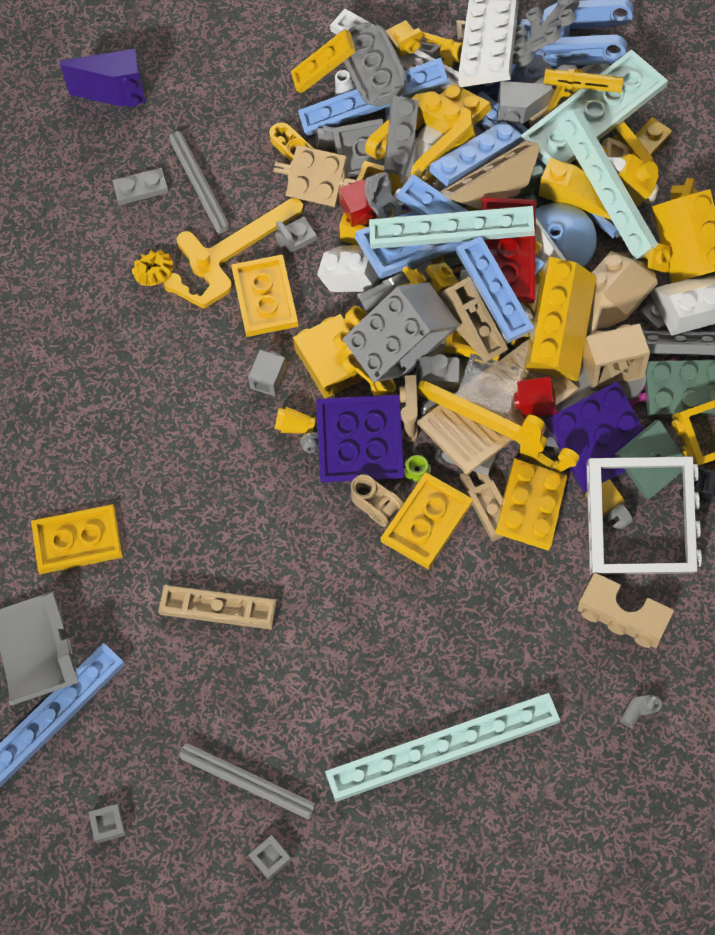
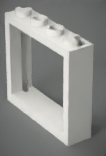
M693 457L589 458L586 465L590 575H593L594 572L599 575L697 572V567H701L702 556L701 550H696V538H700L701 528L700 522L695 521V510L699 509V493L694 492V481H698V465L693 464ZM682 467L686 563L604 564L601 469Z

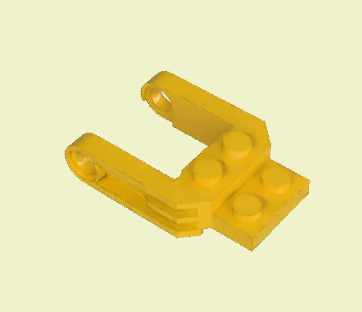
M454 83L441 94L432 91L416 94L411 98L418 100L416 130L425 123L427 126L444 134L414 163L411 170V176L414 174L429 185L437 179L429 172L430 164L476 137L475 125L492 110L489 101ZM389 119L366 142L365 151L367 155L376 160L385 157ZM382 141L380 148L376 151L377 146ZM427 168V171H426L425 175L422 176L424 170Z

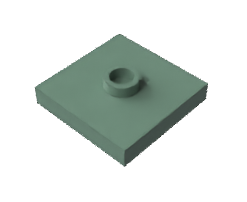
M660 420L654 421L615 453L617 458L684 457ZM682 467L624 468L646 499L653 497L683 471Z

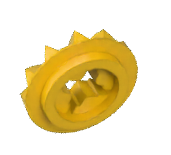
M150 250L148 255L141 254V259L134 261L135 267L132 269V272L139 284L154 286L164 282L171 275L174 264L169 254H165L162 250L156 253ZM156 263V267H151V269L148 270V266H153Z

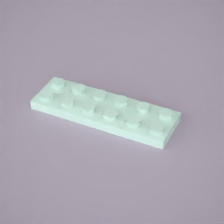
M630 50L600 73V75L622 76L621 94L580 89L523 133L520 137V142L530 141L538 143L540 146L538 158L545 165H547L550 157L570 164L576 157L557 124L572 110L580 108L599 141L667 87L668 80L633 50Z

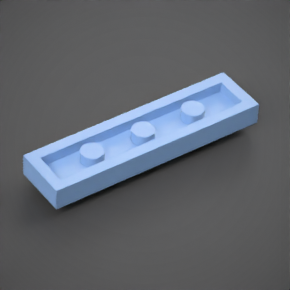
M502 121L430 164L429 172L446 187H449L520 144L522 134L506 121Z
M482 236L458 246L456 252L507 342H512L533 332L534 327Z

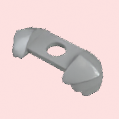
M387 172L378 173L366 178L364 185L366 200L380 219L388 218L384 212V207L387 203L393 207V216L391 218L405 214L387 189L391 183Z

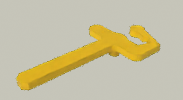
M291 198L211 248L203 247L191 232L185 231L180 233L177 237L178 247L189 259L193 273L203 277L210 286L202 296H199L198 293L192 295L190 294V288L182 284L181 277L176 273H171L163 282L165 290L175 293L203 309L207 308L229 294L232 289L231 281L220 268V265L277 229L276 222L281 220L283 224H286L302 214L303 203L297 198Z
M420 381L417 386V392L422 397L520 444V457L536 466L560 473L569 467L576 466L580 459L575 451L568 448L561 450L558 455L559 461L555 460V462L541 452L547 444V440L543 436L546 426L540 418L534 415H528L523 426H520L427 381Z

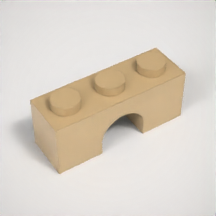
M594 572L579 602L577 611L582 612L581 615L591 622L600 621L607 624L608 629L618 635L625 633L634 637L635 642L643 647L650 648L653 646L657 648L674 610L647 598L640 610L636 612L624 611L618 606L616 601L621 585Z

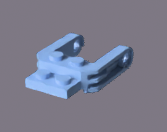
M579 0V6L573 11L576 19L570 25L558 29L561 34L560 38L556 42L533 52L534 56L540 55L544 57V62L550 66H561L563 64H613L626 54L627 42L623 37L619 35L569 37L570 29L625 25L633 18L634 6L629 0ZM557 3L544 10L541 24L556 8ZM623 8L628 14L620 17L614 13V10ZM521 19L520 25H524L528 32V35L525 37L527 41L531 37V24L528 19ZM616 45L621 51L611 53L607 50V47Z

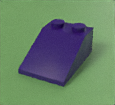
M135 49L60 61L69 95L120 107H134L145 103L142 77Z

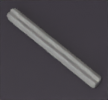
M176 131L169 135L170 142L216 232L221 234L228 231L230 228L229 223L182 132Z
M186 743L180 751L179 756L182 760L306 819H310L315 811L316 806L313 802L193 745Z

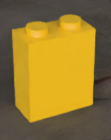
M341 314L335 317H328L319 325L311 329H304L297 336L293 337L295 351L324 399L364 380L358 372L349 373L344 369L342 361L353 353L347 348L345 350L338 349L333 342V338L341 331L347 334L351 331L346 326Z

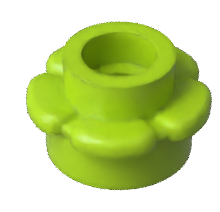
M414 455L405 462L404 474L408 479H413L415 482H419L425 472L431 473V466L423 456Z

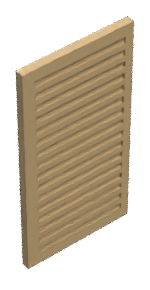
M527 340L457 391L455 395L523 426L525 419L521 410L516 409L514 404V393L518 392L517 381L550 377L551 375L524 370L529 340ZM551 376L556 394V407H558L575 394L579 388L569 379ZM442 405L437 406L417 421V424L466 475L470 474L513 441V439Z

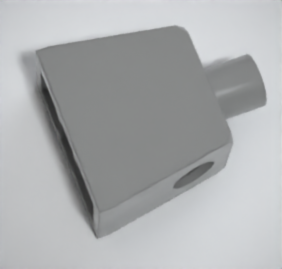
M443 354L420 358L414 373L416 375V386H418L420 381H427L452 393H456L465 386V373L459 358L446 357ZM417 392V400H423L424 397Z

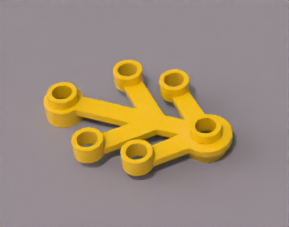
M353 306L345 314L344 322L352 330L368 314L360 306ZM341 331L333 338L335 346L340 350L349 349L342 340L347 335L344 331ZM353 354L348 355L342 361V365L347 372L354 373L356 371L370 383L374 396L394 395L396 384L393 379L374 383Z

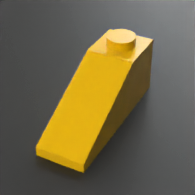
M550 157L541 178L538 196L558 203L570 204L583 211L612 220L585 172L575 165Z

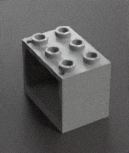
M429 282L397 286L342 340L375 383L406 376L418 365L421 357H427L461 325Z

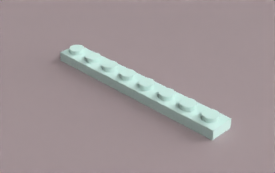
M547 693L327 770L325 773L335 802L558 724L560 718L550 694Z

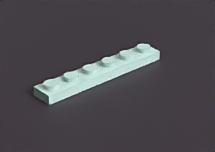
M580 108L574 109L557 125L635 260L640 259L658 246V243Z
M533 206L369 219L371 249L471 241L482 236L483 240L535 236Z

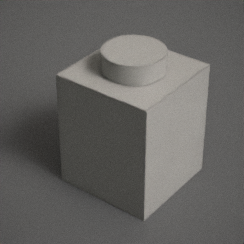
M259 350L248 376L250 389L276 396L287 370L285 357L274 351L265 352Z

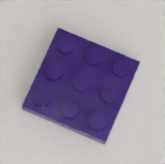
M618 381L544 420L560 451L563 448H568L579 455L580 459L576 466L569 468L583 493L587 492L586 462L588 459L617 458L615 453L644 430ZM624 468L601 469V484L622 474L626 470Z
M400 395L316 399L321 483L353 481L359 475H368L374 480L404 478Z

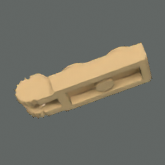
M476 472L482 485L475 487L470 476L462 473L460 474V479L467 491V496L473 499L472 505L491 541L494 542L503 538L504 536L494 533L503 500L494 481H491L488 475Z

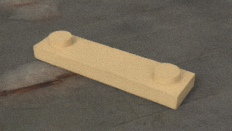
M164 585L158 612L164 616L272 630L277 601L276 599Z

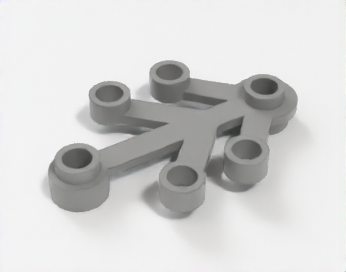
M557 0L556 8L542 24L543 14L538 7L530 9L526 13V18L531 24V37L526 41L525 37L528 35L526 28L522 24L516 26V46L514 47L512 63L518 67L525 66L533 60L534 51L556 42L561 36L558 29L575 21L576 16L573 11L579 6V0Z

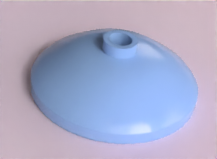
M551 203L537 208L536 218L567 261L576 262L585 267L592 259L597 244L596 230L589 216L581 209L566 203ZM557 230L560 232V234L557 236L551 235V232Z

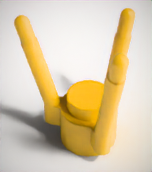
M422 32V37L429 39L426 43L441 46L440 56L445 59L442 61L443 64L453 68L454 62L460 63L463 43Z

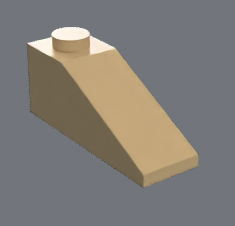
M470 276L438 293L439 297L461 325L456 330L484 362L508 350Z

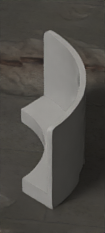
M55 591L0 609V653L8 684V702L10 706L76 684L79 681L77 668L73 661L75 658L70 640H63L61 631L65 630V623Z

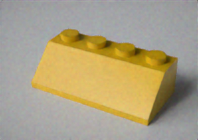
M549 257L542 268L532 323L534 329L530 333L524 370L574 381L579 380L597 277L576 262Z

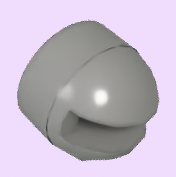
M622 504L615 506L608 514V521L614 520L616 524L612 527L617 529L625 528L633 522L631 514Z

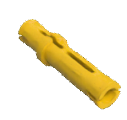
M546 68L544 84L567 87V90H572L573 87L621 94L623 77L574 72V69L570 68L569 71Z

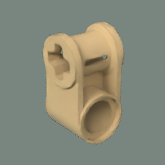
M359 475L351 483L352 502L382 527H386L389 523L388 519L392 514L403 506V502L397 495L385 489L368 475ZM366 488L370 493L360 495L357 493V490Z

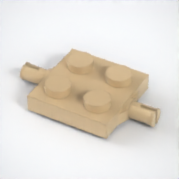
M296 145L294 159L290 165L277 161L274 166L284 168H274V173L288 175V186L285 196L332 207L337 206L339 188L356 182L355 179L346 178L347 156Z

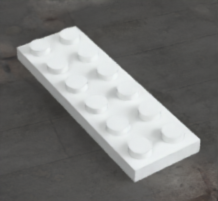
M469 0L458 74L460 87L511 80L519 0Z

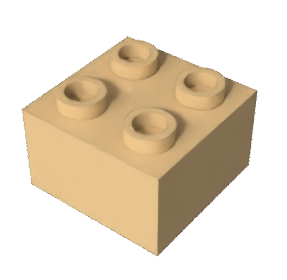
M625 324L615 330L606 332L596 331L586 336L582 363L591 390L607 387L617 381L621 384L645 377L650 351L640 324L632 326Z

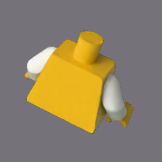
M601 145L605 153H607L608 150L603 145ZM633 154L622 157H608L636 207L642 202L646 204L655 202L658 192L656 182L659 175L658 167L654 162L644 163Z

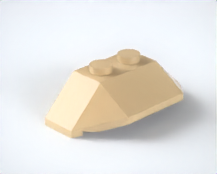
M524 141L463 179L441 190L440 193L447 199L481 209L482 197H514L521 192L520 189L529 184L540 146L538 143Z
M611 251L594 269L592 274L597 278L587 329L588 334L598 331L597 329L610 327L628 319L658 284L654 270L647 268L648 261L635 260L632 254Z

